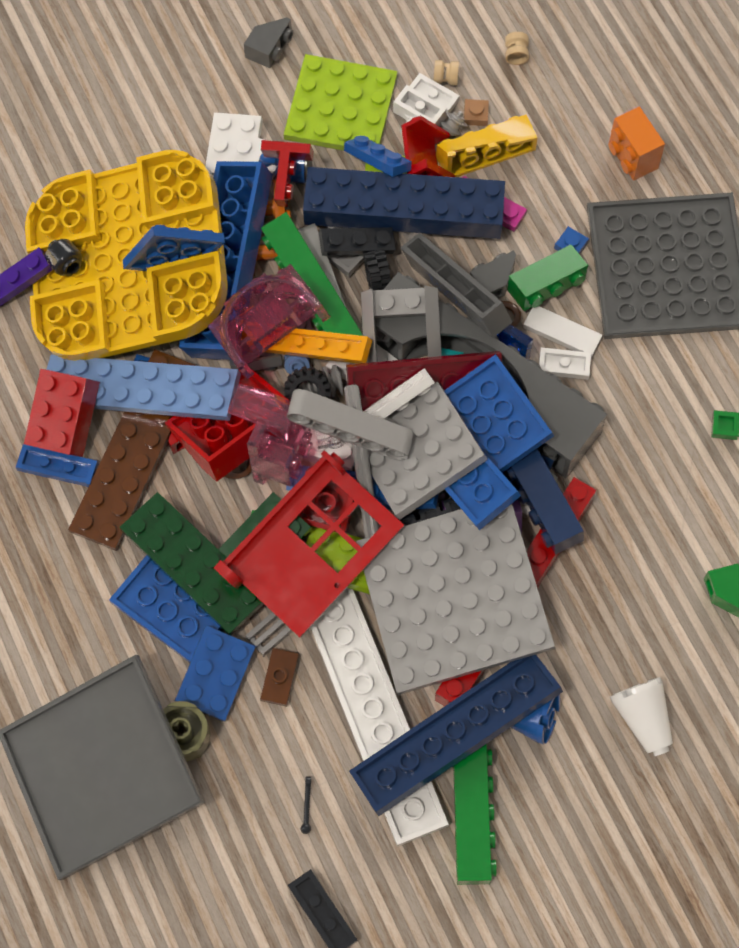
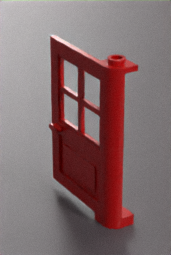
M325 450L321 453L322 457L238 547L224 561L220 560L214 567L234 588L238 589L242 584L246 586L299 638L405 526L342 467L345 462L336 453L333 452L329 455ZM331 481L354 500L335 522L312 502ZM358 505L381 525L362 548L339 527ZM307 506L331 526L311 548L289 528V525ZM334 531L358 551L338 573L315 553Z

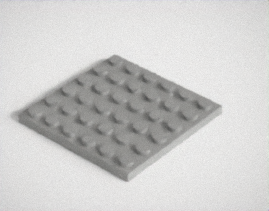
M512 504L480 531L462 509L404 526L364 569L398 695L556 649ZM364 538L356 541V543L362 548L369 539Z

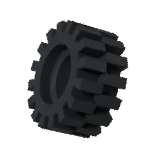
M382 249L363 253L369 289H373V291L384 290L391 281L385 251Z
M304 366L300 370L298 368L295 369L292 375L289 374L284 384V394L289 401H291L293 391L297 390L303 382L314 383L318 389V395L326 398L331 397L328 378L324 376L321 370L317 371L315 367L306 368Z

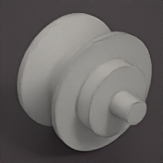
M447 112L446 115L449 119L447 122L441 121L443 129L452 136H461L459 128L467 126L464 122L465 119L462 117L463 112Z

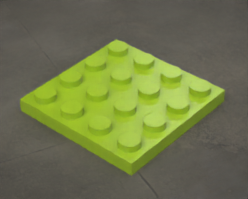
M305 54L283 134L284 140L344 151V142L352 140L356 136H366L369 140L381 144L398 71Z

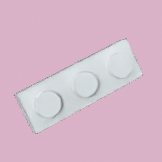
M424 368L363 412L387 420L388 415L395 410L401 411L406 408L412 398L427 393L435 382Z

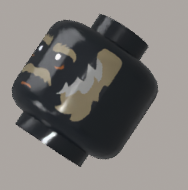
M59 239L52 241L48 245L45 259L56 274L71 276L81 268L83 256L69 239Z

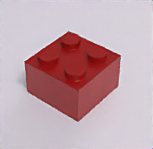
M310 466L306 470V473L312 468V466ZM331 481L312 502L335 522L354 500ZM309 506L299 515L310 526L325 530L331 527ZM352 513L339 526L345 533L349 529Z

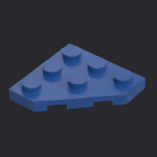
M165 225L152 226L122 260L123 269L147 271L148 267L163 264L166 261L173 262L189 258V256H194L201 252L206 254L217 251L225 243L224 233H215L212 230L196 231L190 230L187 227L177 229L168 228Z

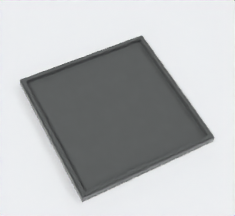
M135 654L0 729V741L58 880L66 879L205 803L139 655Z

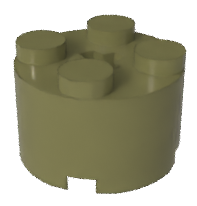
M185 701L170 703L163 710L186 762L201 757L210 741V728L206 717L192 703ZM185 727L187 732L183 733V736H178L177 732H180L181 728Z

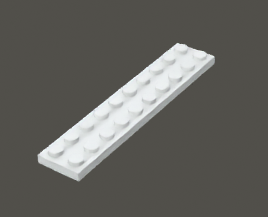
M346 588L310 628L364 761L409 731L410 728L353 589ZM429 782L384 813L397 847L449 826L432 782Z

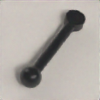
M311 776L305 777L304 820L300 828L303 834H308L311 831V826L309 825Z

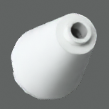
M661 677L654 678L647 683L638 684L610 696L612 703L647 753L653 752L654 756H658L670 751L668 746L673 744Z

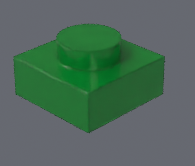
M714 410L712 414L711 438L737 440L739 437V413Z

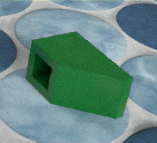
M739 564L707 571L704 582L711 603L739 618Z

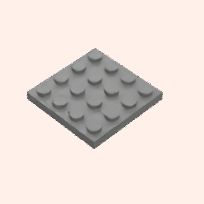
M438 382L433 384L431 389L424 395H417L410 400L406 408L401 411H394L388 416L387 421L406 427L413 432L410 451L406 460L391 459L368 450L371 474L399 520L488 460Z

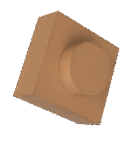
M465 99L464 122L467 125L487 126L489 100Z

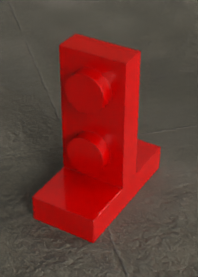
M262 140L260 150L264 157L279 158L274 200L277 206L288 207V199L293 197V184H290L291 175L295 176L296 173L295 160L313 161V148L311 144Z

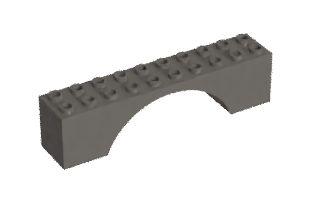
M398 272L384 290L422 287L417 285V282L412 277L404 276ZM438 299L441 348L464 352V354L500 351L502 353V364L554 435V437L537 448L539 453L554 460L551 469L566 479L602 433L607 413L597 403H590L583 398V395L578 390L570 389L562 384V381L556 375L543 371L534 360H527L521 356L515 347L505 345L499 341L497 336L492 338L469 317L466 318L458 313V310L453 305L445 304ZM426 315L375 318L377 345L396 359H415L428 356Z

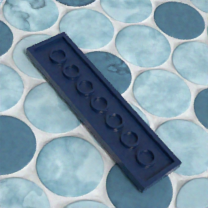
M537 655L512 661L349 770V772L379 817L561 694L563 690Z

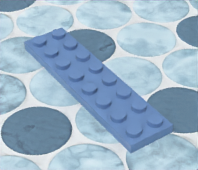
M52 354L46 369L100 382L94 409L230 421L241 376L238 369L102 358L72 361Z

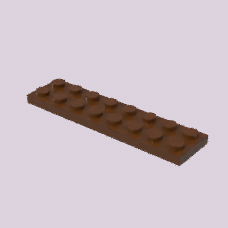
M154 349L148 361L197 366ZM136 412L123 413L91 480V484L68 530L70 533L112 550H118L125 535L119 527L135 513L171 434L165 422L173 416Z

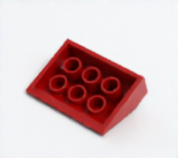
M246 364L238 369L241 376L230 421L173 416L165 422L167 428L198 465L216 482L296 424L287 418L290 401Z

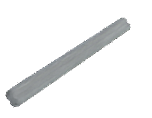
M357 385L345 386L346 405L362 411L359 387ZM352 444L357 482L374 497L368 450ZM361 508L365 538L369 539L379 529V525Z

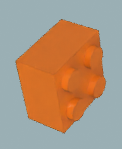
M639 106L614 118L608 146L611 153L617 155L621 161L623 171L629 174L634 181L659 168L665 143Z

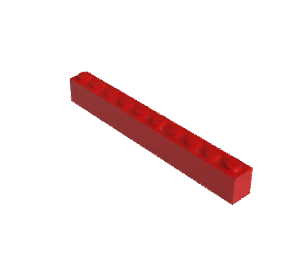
M573 477L563 495L580 522L593 502L596 489ZM541 529L527 549L537 588L560 554H555L551 547L547 548L540 535L543 533ZM485 670L442 682L435 693V701L445 707L476 686Z

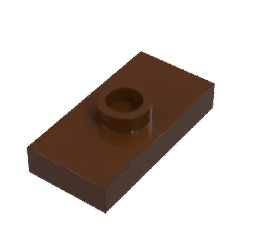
M272 649L260 701L287 707L299 653Z

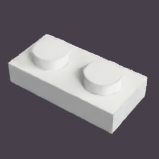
M541 347L539 365L543 371L548 374H554L557 377L589 379L591 353Z

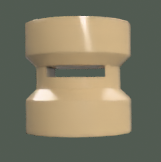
M512 32L505 37V46L507 48L505 57L507 63L521 65L529 60V50L527 49L529 37L527 34Z
M435 60L434 81L440 85L446 82L449 85L457 86L459 61L444 63L443 60ZM444 66L447 67V68H446V79H443V78H444Z

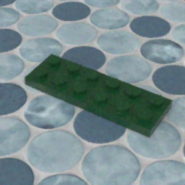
M158 492L119 527L146 556L228 635L231 636L264 604L246 586L242 584L238 589L234 588L214 569L220 560L224 561L227 557Z

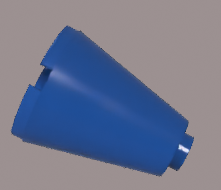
M560 694L511 728L538 744H546L552 735L557 721L553 719L555 711L559 712Z

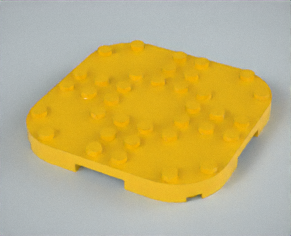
M179 150L155 152L136 157L137 163L95 174L89 169L60 177L41 190L43 194L36 204L34 202L31 203L25 221L27 253L30 254L38 247L45 253L52 241L69 239L83 256L81 268L74 275L60 276L52 270L33 283V296H30L32 327L38 340L54 355L72 361L109 357L189 338L206 329L217 318L224 306L228 290L224 245L214 252L206 254L201 252L197 255L189 256V258L173 262L166 261L163 264L148 267L147 271L123 269L122 261L151 227L155 225H165L168 228L177 229L187 227L190 230H212L215 233H222L217 186L212 175L200 160L190 156L187 152Z

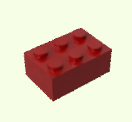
M40 369L24 444L83 457L100 382Z

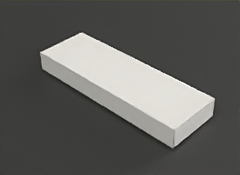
M540 306L531 309L523 325L524 329L570 350L591 353V358L602 339V334Z

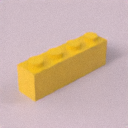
M527 114L513 116L505 122L490 124L484 129L475 132L470 131L461 137L442 141L436 145V158L440 167L453 173L455 177H459L535 151L538 137Z

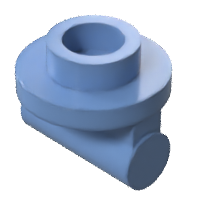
M284 355V367L289 374L297 368L300 370L304 366L306 368L310 367V358Z

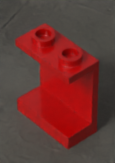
M421 115L401 125L405 158L412 161L411 171H408L407 174L455 177L453 173L437 165L435 144L449 138V132Z

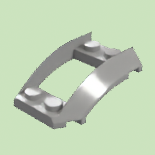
M424 286V288L376 291L370 289L361 292L363 336H368L372 340L366 363L378 362L375 318L426 315L428 357L442 356L438 288Z

